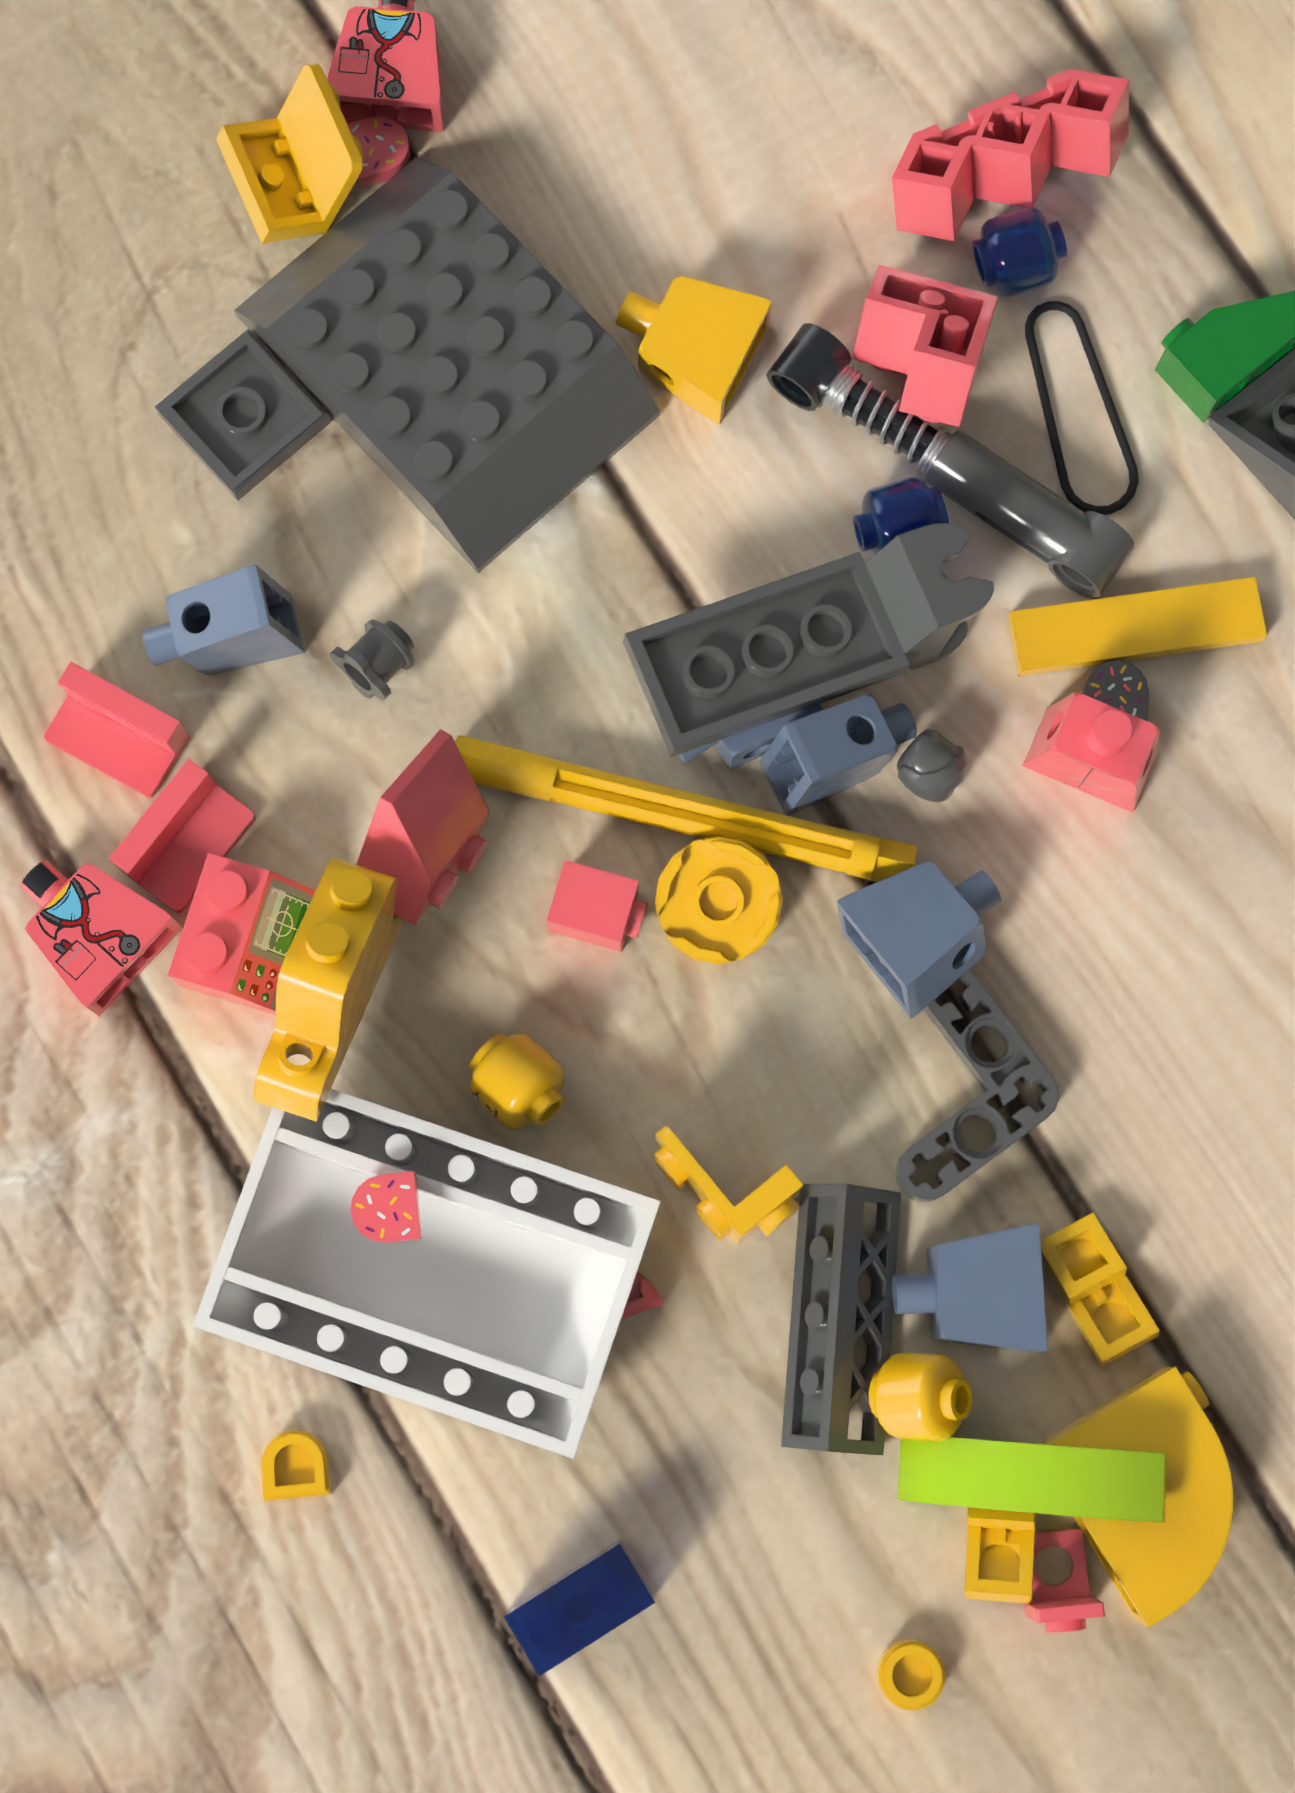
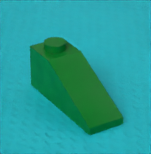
M1295 291L1212 309L1195 324L1189 318H1186L1162 340L1161 345L1165 350L1155 371L1204 423L1208 420L1209 416L1295 348Z

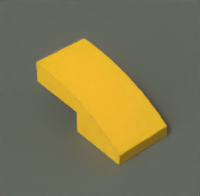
M1094 1213L1041 1240L1042 1259L1068 1310L1101 1367L1159 1336V1328L1126 1276V1265Z
M968 1507L965 1599L1032 1604L1036 1513Z

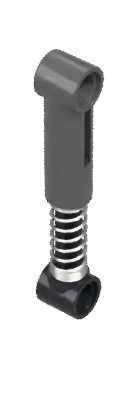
M804 323L766 374L771 386L782 397L795 406L807 411H815L817 407L826 406L831 412L834 411L835 415L838 414L839 418L848 415L852 418L853 427L863 425L866 427L865 432L867 436L878 435L881 445L890 443L894 446V454L903 452L908 455L907 460L909 464L917 461L918 470H922V473L926 472L925 483L1047 563L1051 573L1067 588L1091 599H1097L1101 596L1134 549V542L1131 536L1120 525L1102 514L1093 511H1081L958 429L954 434H951L950 431L947 432L944 427L936 430L928 424V421H923L915 415L899 411L901 399L894 402L886 396L888 390H884L882 393L872 387L874 380L867 384L862 380L863 374L855 370L854 367H850V362L852 361L851 354L839 339L817 325Z

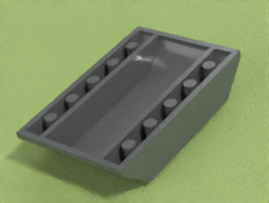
M415 157L234 310L236 316L477 573L481 572L660 416L658 406L619 344L452 171L418 157Z

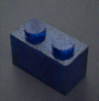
M619 1539L508 1609L504 1618L538 1676H541L655 1603V1596L623 1542Z

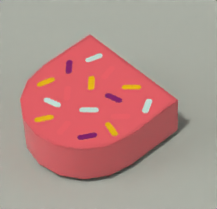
M377 116L347 124L351 134L359 140L363 150V169L357 179L360 189L388 181L408 164L410 159L408 135L403 126L394 119Z
M415 1171L378 1175L367 1179L357 1188L351 1200L350 1213L355 1227L363 1236L380 1243L423 1239Z

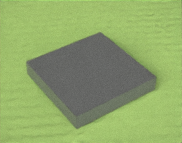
M249 329L155 406L158 415L237 501L330 424L327 413Z

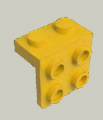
M318 63L303 66L277 118L223 125L216 139L262 244L325 234L363 169L364 158L361 144L351 134L340 109L338 93L335 87L328 82L322 67Z
M667 1125L655 1133L656 1146L659 1150L654 1154L656 1157L654 1162L678 1191L686 1184L701 1200L696 1205L697 1210L695 1212L719 1241L729 1234L734 1242L739 1245L758 1228L768 1237L797 1212L796 1210L800 1208L794 1198L799 1194L803 1184L787 1164L734 1207Z

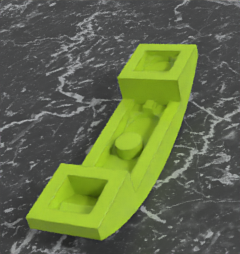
M949 1437L940 1442L901 1439L897 1500L1013 1512L1164 1523L1167 1453Z

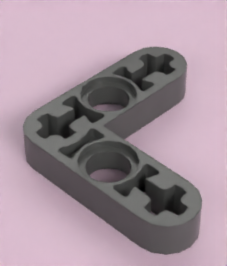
M970 970L955 981H960L965 987L959 999L969 1014L978 1004L986 1014L973 1019L959 1034L952 1024L959 1022L963 1016L951 1002L941 1007L934 1000L924 1011L985 1092L908 1148L899 1158L895 1169L899 1188L907 1197L918 1202H932L947 1194L1046 1120L1055 1111L1059 1100L1058 1086L1053 1076L976 975ZM982 1027H991L1003 1034L1006 1040V1051L1002 1059L996 1062L980 1060L971 1048L973 1033ZM1020 1080L1027 1087L1036 1082L1043 1090V1093L1037 1098L1041 1110L1036 1113L1030 1106L1019 1110L1008 1119L1018 1126V1129L1012 1134L1009 1133L1003 1116L988 1105L987 1101L992 1097H996L999 1108H1002L1018 1095V1089L1014 1084L1016 1081ZM970 1116L985 1118L994 1129L995 1139L993 1145L984 1152L968 1150L959 1138L961 1123ZM940 1135H945L951 1152L966 1163L967 1167L958 1172L956 1164L952 1160L936 1173V1179L940 1184L936 1189H933L926 1182L916 1187L909 1177L916 1170L912 1159L918 1155L924 1162L931 1161L945 1150L943 1146L936 1142V1138Z

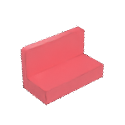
M70 661L57 682L68 696L44 734L45 740L54 747L147 798L154 797L190 738V735L179 720Z
M188 758L108 859L121 872L171 910L181 913L194 897L207 854L211 853L226 857L255 821V815L249 808L219 787L208 772Z

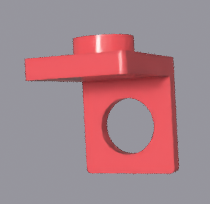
M1077 1528L1036 1532L1034 1560L1038 1552L1044 1547L1050 1545L1060 1546L1069 1554L1072 1561V1570L1069 1577L1058 1585L1043 1583L1037 1577L1034 1570L1032 1604L1024 1603L1025 1616L1037 1623H1045L1046 1632L1086 1629L1085 1619L1105 1617L1104 1602L1090 1595L1083 1531Z

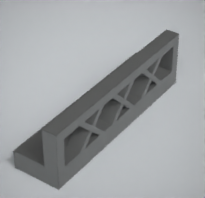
M803 1184L800 1190L781 1447L854 1454H884L885 1430L879 1423L878 1418L872 1413L869 1404V1388L875 1372L890 1357L893 1320L892 1278L893 1275H896L901 1192L852 1184ZM864 1202L877 1204L876 1228L869 1239L862 1228ZM866 1269L872 1279L871 1297L863 1304L858 1295L859 1276ZM862 1335L867 1344V1359L864 1366L858 1370L853 1361L854 1343ZM856 1402L863 1411L861 1440L848 1439L849 1411Z

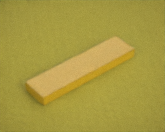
M1256 577L1010 611L1007 617L1018 677L1097 666L1107 661L1120 660L1125 662L1263 642L1267 637Z

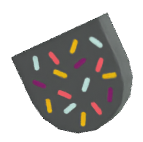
M1120 660L1107 661L1096 667L1085 682L1083 694L1148 721L1149 690L1147 680L1141 670L1131 663Z

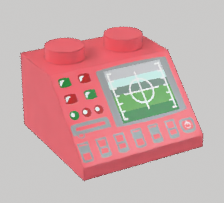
M208 853L167 976L180 987L275 1015L279 973L287 951L316 890L272 871Z

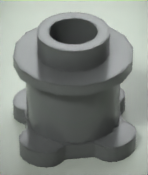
M372 619L365 624L366 633L348 651L336 647L330 653V657L352 681L353 686L368 699L372 696H377L384 701L391 694V690L386 683L401 668L408 670L414 665V658L410 652L414 648V644L409 635L393 621L387 620L382 624Z

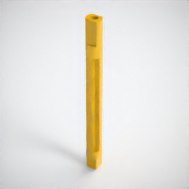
M457 735L455 740L475 784L548 802L553 801L700 838L719 835L741 839L762 853L844 872L847 875L876 882L915 866L918 846L562 761L561 759L462 735Z

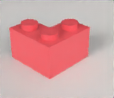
M878 265L865 299L852 359L871 364L879 370L908 374L899 411L919 416L928 422H942L959 427L983 356L998 296Z

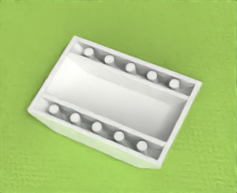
M331 1089L317 1122L272 1107L193 1327L574 1459L661 1201ZM415 1171L423 1239L380 1243L363 1236L355 1227L350 1213L351 1200L357 1188L367 1179L378 1175Z

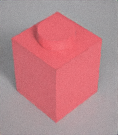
M564 860L546 920L548 932L621 952L626 936L638 938L648 902L637 899L639 893L638 880Z

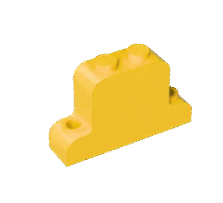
M334 857L328 863L287 951L279 973L276 992L275 1027L256 1075L254 1101L317 1122L404 922L402 918L394 914L397 878ZM302 1054L308 1057L310 1061L304 1065H294L287 1059L292 1055Z

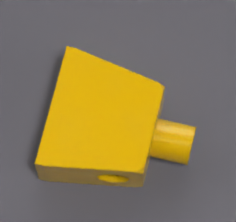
M676 276L661 304L636 292L629 291L619 310L616 325L644 337L638 350V369L646 377L711 421L720 424L769 327L772 301L693 278Z

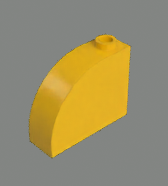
M1176 1366L1158 1369L1039 1443L1167 1453L1164 1523L1072 1516L1078 1527L1083 1531L1084 1537L1136 1622L1148 1628L1185 1605L1210 1578L1225 1549L1233 1515V1486L1227 1456L1216 1431L1203 1409L1210 1405L1208 1398L1194 1376L1188 1371L1181 1375Z

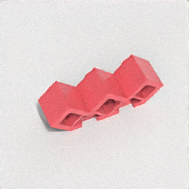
M1069 69L1047 78L1046 89L1021 99L1016 92L1010 93L969 110L968 121L943 131L935 124L913 133L892 176L897 230L955 241L974 198L1033 209L1052 166L1110 177L1129 135V79Z

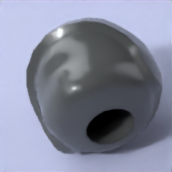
M926 729L911 742L897 762L898 778L913 794L924 800L937 803L946 801L965 776L967 758L964 749L950 742L937 730Z

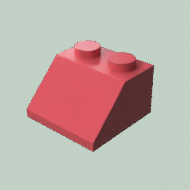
M440 729L379 799L356 863L358 866L397 878L394 914L414 926L431 905L439 910L445 905L459 880L457 873L462 870L469 874L478 863L487 845V840L480 837L489 810L452 735Z

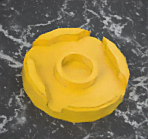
M718 835L694 840L672 856L659 876L655 906L660 925L674 947L694 960L724 964L743 959L766 944L778 926L783 897L778 874L764 853L744 840Z

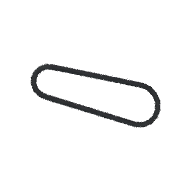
M1047 301L1036 306L1028 315L1025 323V336L1060 485L1067 500L1081 511H1093L1102 515L1112 514L1123 509L1134 497L1139 483L1137 465L1084 321L1079 312L1071 305L1060 301ZM1058 310L1072 318L1129 470L1130 482L1126 493L1118 501L1110 505L1094 506L1085 503L1075 495L1069 483L1034 335L1035 321L1046 311Z

